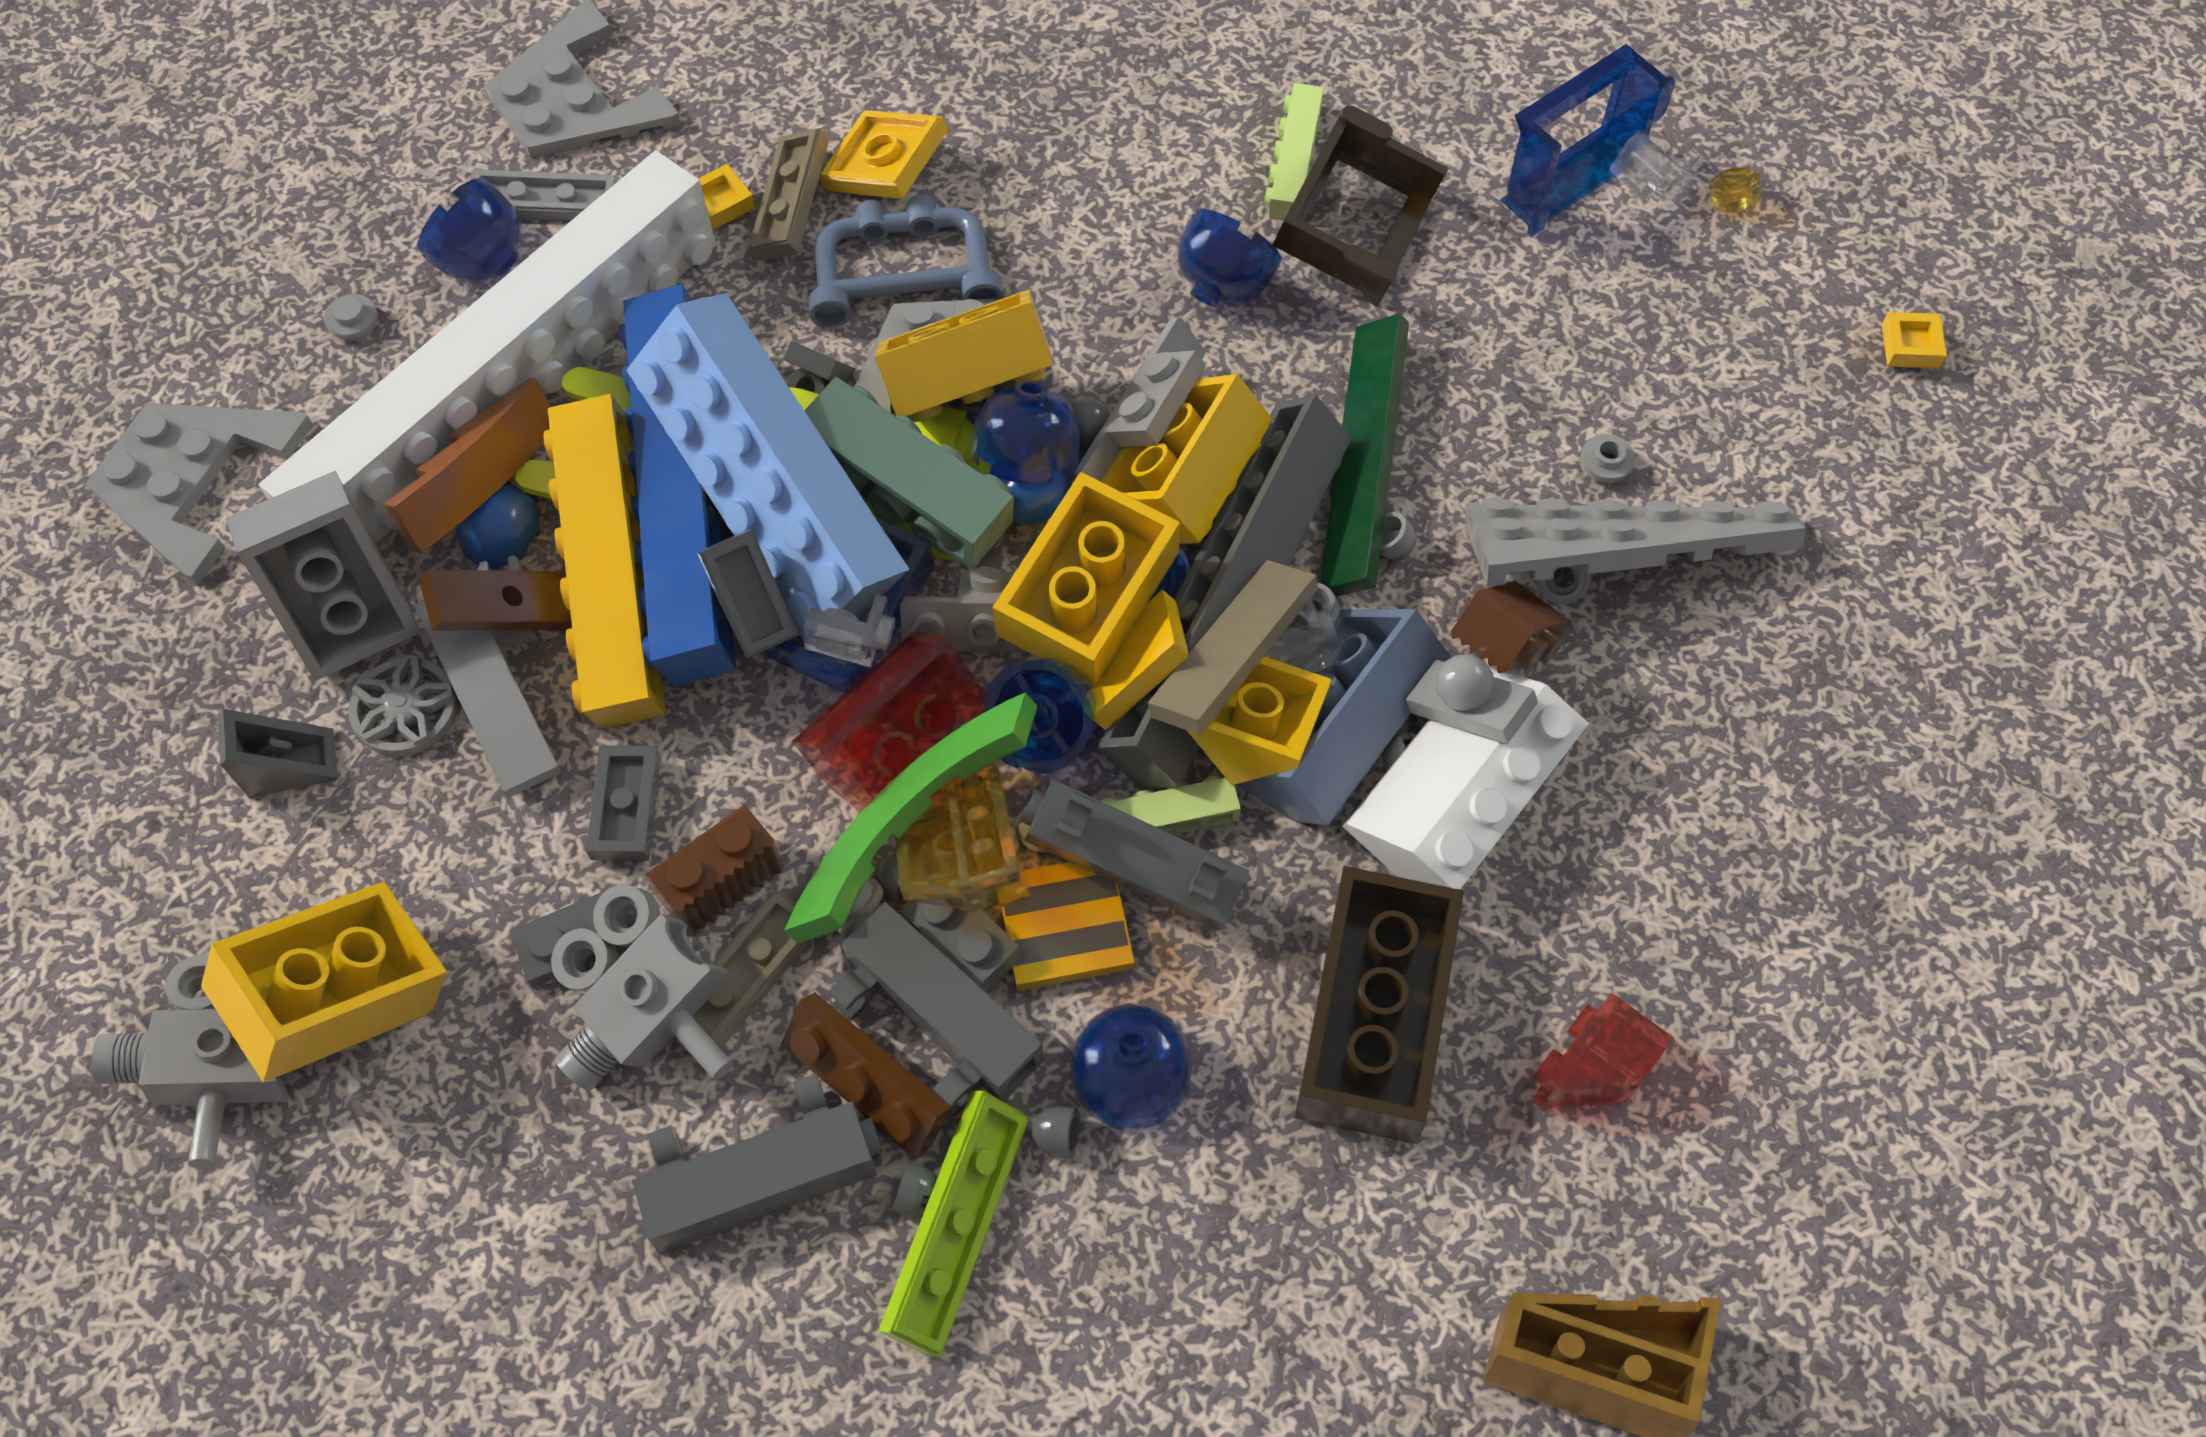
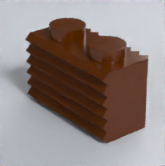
M1514 580L1513 582H1506L1504 585L1480 589L1451 630L1452 639L1460 638L1461 646L1469 645L1470 653L1478 652L1479 658H1487L1489 666L1497 665L1498 673L1507 672L1518 667L1528 671L1538 660L1546 664L1558 652L1565 641V637L1560 632L1568 619Z
M743 805L646 873V876L657 898L670 915L686 923L688 926L686 930L687 936H695L697 929H705L706 922H715L716 915H725L726 908H734L735 901H744L745 894H754L755 887H763L764 880L773 881L774 873L782 874L783 864L774 839L747 806Z

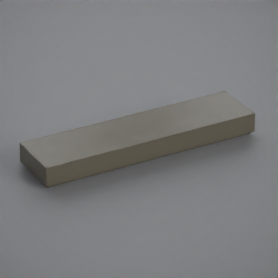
M1267 560L1190 651L1188 658L1174 670L1148 701L1150 718L1201 735L1318 590L1316 574Z

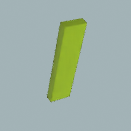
M983 1090L971 1091L878 1329V1332L930 1357L940 1358L1030 1119L1027 1115Z

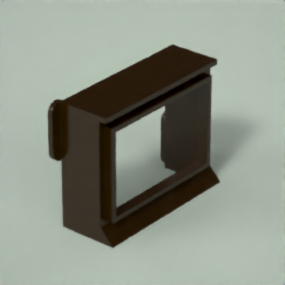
M1346 106L1343 108L1289 209L1270 250L1275 252L1276 248L1365 293L1373 305L1378 307L1398 272L1397 268L1449 168L1392 139L1393 129L1388 123L1355 106ZM1337 160L1408 196L1378 256L1357 245H1348L1305 222Z

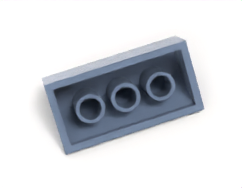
M1341 609L1340 617L1335 627L1321 634L1297 666L1303 670L1332 679L1298 768L1236 785L1293 821L1328 826L1343 811L1347 799L1363 777L1374 769L1377 758L1394 735L1400 732L1406 725L1410 711L1405 699L1436 659L1445 662L1451 658L1417 609ZM1217 769L1218 773H1219L1220 775H1222L1223 777H1225V776L1220 772V770Z

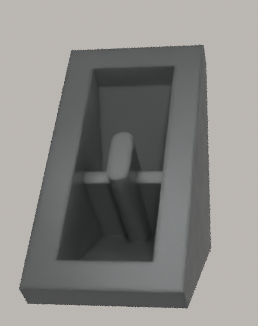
M222 709L218 713L220 765L248 798L337 779L333 728Z

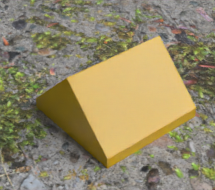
M1264 656L1201 735L1188 731V733L1231 785L1297 769L1332 679Z

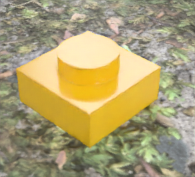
M728 164L698 178L701 183L712 230L755 209L753 195Z
M1905 312L1887 313L1882 323L1887 367L1940 368L1947 357L1941 315Z

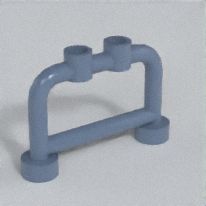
M922 194L915 195L907 201V211L887 213L886 206L877 200L862 202L857 207V217H849L832 222L823 228L816 239L815 260L818 288L811 292L808 299L811 321L819 327L846 324L851 317L850 299L960 287L962 288L963 300L995 298L997 301L1003 299L1001 277L997 272L989 268L985 231L980 220L971 212L961 208H936L935 200L928 195ZM948 227L958 228L965 234L969 266L837 279L835 246L844 239L860 237L865 242L882 241L887 238L888 234L910 232L915 237L934 235L939 228Z

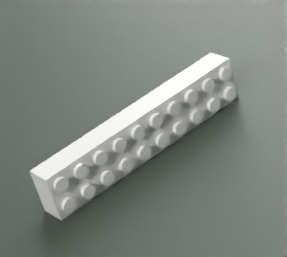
M658 151L652 152L261 481L258 485L266 498L271 499L336 470L375 543L391 530H398L383 504L420 478L416 469L452 444L448 435L528 378L536 379L544 395L558 391L562 387L561 382L565 373L578 367L585 360L596 358L603 350L605 343L619 331V325L625 323L623 300L675 286L677 280L693 265H700L709 258L713 248L716 246V241L700 180Z

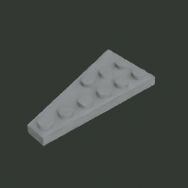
M1489 498L1483 500L1481 504H1466L1465 527L1487 587L1504 585L1506 583V574L1517 572L1529 573V578L1533 581L1553 579L1554 572L1559 567L1570 566L1573 570L1588 575L1666 565L1668 554L1676 553L1688 554V559L1695 562L1711 560L1713 551L1718 548H1726L1733 553L1744 556L1802 549L1806 527L1794 511L1787 505L1778 502H1760L1756 504L1755 508H1736L1729 503L1721 501H1706L1701 504V507H1679L1678 504L1665 500L1649 501L1646 503V506H1624V504L1618 501L1601 499L1593 501L1591 506L1569 505L1567 502L1559 499H1542L1537 501L1536 505H1515L1507 499Z

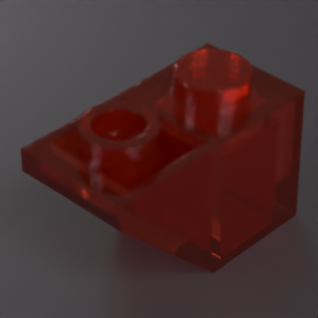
M1611 992L1599 1009L1588 1003L1573 1022L1567 1033L1576 1040L1563 1055L1556 1049H1553L1532 1077L1541 1084L1532 1103L1540 1109L1628 1102L1674 1037Z

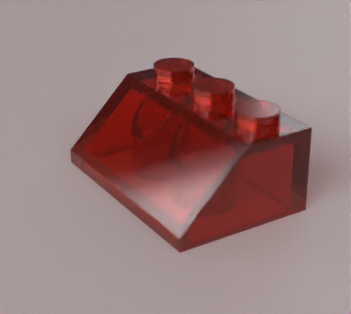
M913 631L796 736L792 742L818 776L856 811L861 813L892 780L927 750L958 728L996 706L945 635Z

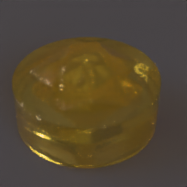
M1734 167L1718 173L1709 183L1712 206L1723 212H1738L1754 206L1762 197L1759 173L1746 167Z

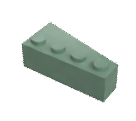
M835 377L805 409V413L860 496L869 501L875 509L878 518L894 527L896 524H902L903 521L912 524L911 529L918 540L972 569L975 568L1012 524L1014 496L1000 479L990 474L984 476L967 465L962 455L954 448L945 444L939 446L922 434L919 427L911 419L903 415L894 416L879 406L874 396L863 387L858 385L851 387L838 377Z

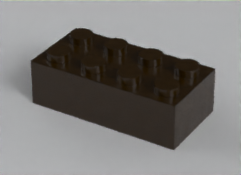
M1343 866L1294 1118L1417 1145L1427 1121L1464 890Z

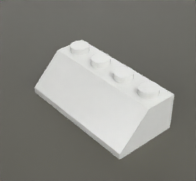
M1489 666L1493 672V677L1533 688L1538 700V704L1510 742L1505 744L1429 719L1342 827L1397 877L1461 889L1589 723L1547 684L1509 671L1498 673L1497 667Z

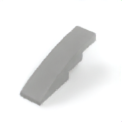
M425 601L414 605L507 797L510 798L562 773L491 630L432 631Z

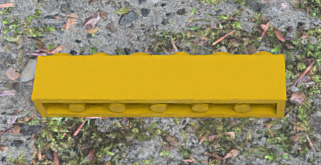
M611 393L548 408L550 429L544 431V444L550 460L554 462L555 478L549 480V491L552 502L560 515L561 527L555 529L554 536L558 553L565 560L566 577L560 580V590L564 604L571 613L572 628L566 630V643L569 654L577 666L578 680L572 682L574 704L580 714L587 716L599 728L665 716L666 707L661 673L657 669L649 667L642 648V638L648 635L647 619L641 610L638 596L639 589L644 588V574L638 564L635 553V544L641 541L640 526L632 509V497L638 494L637 481L631 472L628 459L629 452L633 451L625 412Z

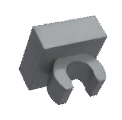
M791 341L784 357V361L801 368L792 373L788 380V387L804 390L806 383L814 380V393L820 394L835 377L848 384L855 371V368L794 341Z

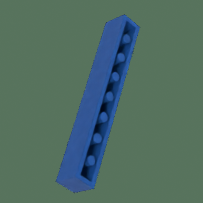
M683 284L623 300L625 323L619 325L620 338L627 352L628 365L622 367V375L631 400V407L626 408L625 417L634 440V451L629 452L628 459L631 472L637 481L638 494L632 497V509L640 526L641 541L635 544V553L638 564L644 574V588L639 589L638 596L641 610L647 619L648 635L642 638V648L649 667L657 669L672 687L737 670L733 631L723 609L718 603L715 591L697 552L724 541L722 516L626 371L676 304L693 301Z

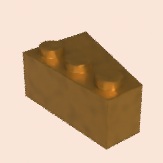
M1513 1292L1497 1321L1483 1382L1641 1437H1689L1700 1423L1721 1298L1701 1297L1698 1302L1660 1301L1659 1296H1638L1635 1301L1597 1300V1295Z

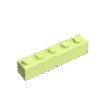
M1294 83L1292 94L1285 96L1283 114H1287V118L1281 117L1278 134L1283 139L1282 141H1276L1274 159L1278 160V163L1271 165L1269 182L1273 183V188L1267 187L1264 206L1270 207L1269 217L1285 219L1309 174L1324 87Z
M1211 776L1202 780L1201 783L1192 785L1181 783L1180 787H1168L1166 790L1154 793L1148 790L1140 791L1133 794L1130 798L1120 800L1115 798L1100 800L1172 835L1239 821L1241 811L1235 786L1231 785L1226 778L1221 776Z

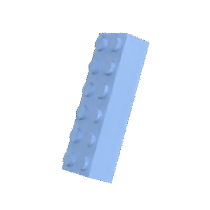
M727 293L676 304L626 371L734 536L749 529L753 530L804 643H811L853 625L909 570L908 566Z

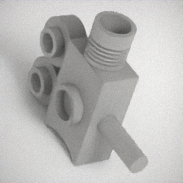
M627 884L615 885L609 888L599 897L594 908L593 923L596 931L585 928L571 930L558 940L552 952L551 966L556 979L567 988L586 992L572 1007L586 1025L555 1057L558 1067L573 1083L585 1090L591 1091L618 1062L623 1065L644 1067L675 1035L713 1080L722 1078L731 1070L733 1062L692 1016L732 974L724 967L704 962L696 954L688 941L686 934L688 926L683 920L660 914L657 901L648 891ZM636 908L638 913L637 920L633 926L628 927L626 922L627 915L632 909ZM615 945L628 949L618 958ZM594 952L596 956L595 964L590 971H587L585 967L586 958L590 953Z
M197 955L184 959L170 971L165 982V991L175 1010H153L148 1033L100 1034L95 1040L92 1051V1073L97 1084L138 1083L151 1105L198 1104L188 1158V1165L197 1169H209L215 1166L225 1103L287 1102L288 1092L279 1076L264 1083L262 1082L207 995L201 998H194L196 993L202 989L201 984L209 955Z

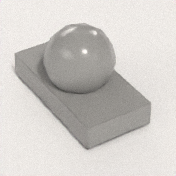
M1472 654L1454 655L1445 662L1436 659L1405 699L1412 714L1505 744L1510 742L1538 704L1533 688L1493 677V672L1487 663Z

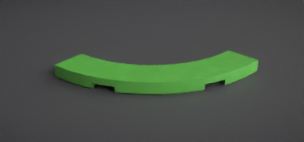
M1025 692L997 705L949 734L904 769L862 810L824 857L794 907L784 931L797 944L844 927L856 899L875 871V867L870 863L871 859L891 834L899 840L934 805L929 799L932 794L955 776H959L965 781L990 764L1025 748L1037 710V705Z

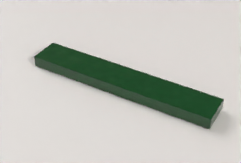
M1401 313L1357 326L1355 329L1342 426L1351 435L1352 439L1341 459V466L1335 473L1320 584L1327 586L1336 597L1376 588L1409 330V322Z

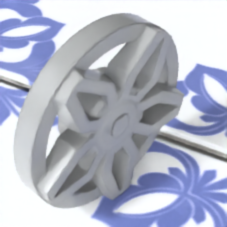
M404 655L403 658L382 663L368 672L363 678H358L352 688L353 693L349 702L348 715L354 732L368 748L382 755L408 756L432 747L447 734L457 715L458 697L446 672L441 667L415 655ZM407 671H412L413 677L410 682L403 683ZM423 672L434 676L441 683H424ZM391 675L394 684L392 687L384 681L385 678ZM371 690L384 692L381 698L369 695ZM429 694H440L430 700L425 698ZM365 703L372 710L368 712L362 721L361 713ZM445 706L440 719L429 730V720L426 714L434 713ZM385 720L383 724L373 728L377 721ZM418 725L420 737L415 735L410 728ZM398 729L399 733L408 741L390 743L379 739L393 734Z

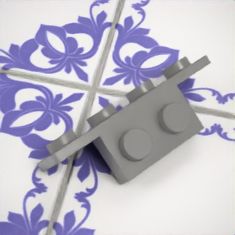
M1171 318L1077 466L1075 470L1076 477L1080 472H1083L1101 481L1122 447L1158 445L1206 367L1202 360L1205 356V350L1182 318Z
M992 567L962 571L957 597L904 596L900 604L902 647L905 650L1029 653L996 635L992 607L1015 572H1002Z

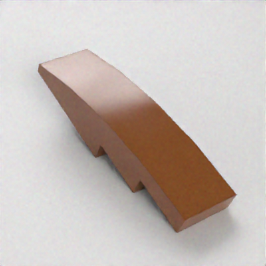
M528 378L448 435L452 444L416 469L420 478L383 504L410 550L423 553L459 525L497 492L544 443V431L550 429L548 408L551 406L536 379Z

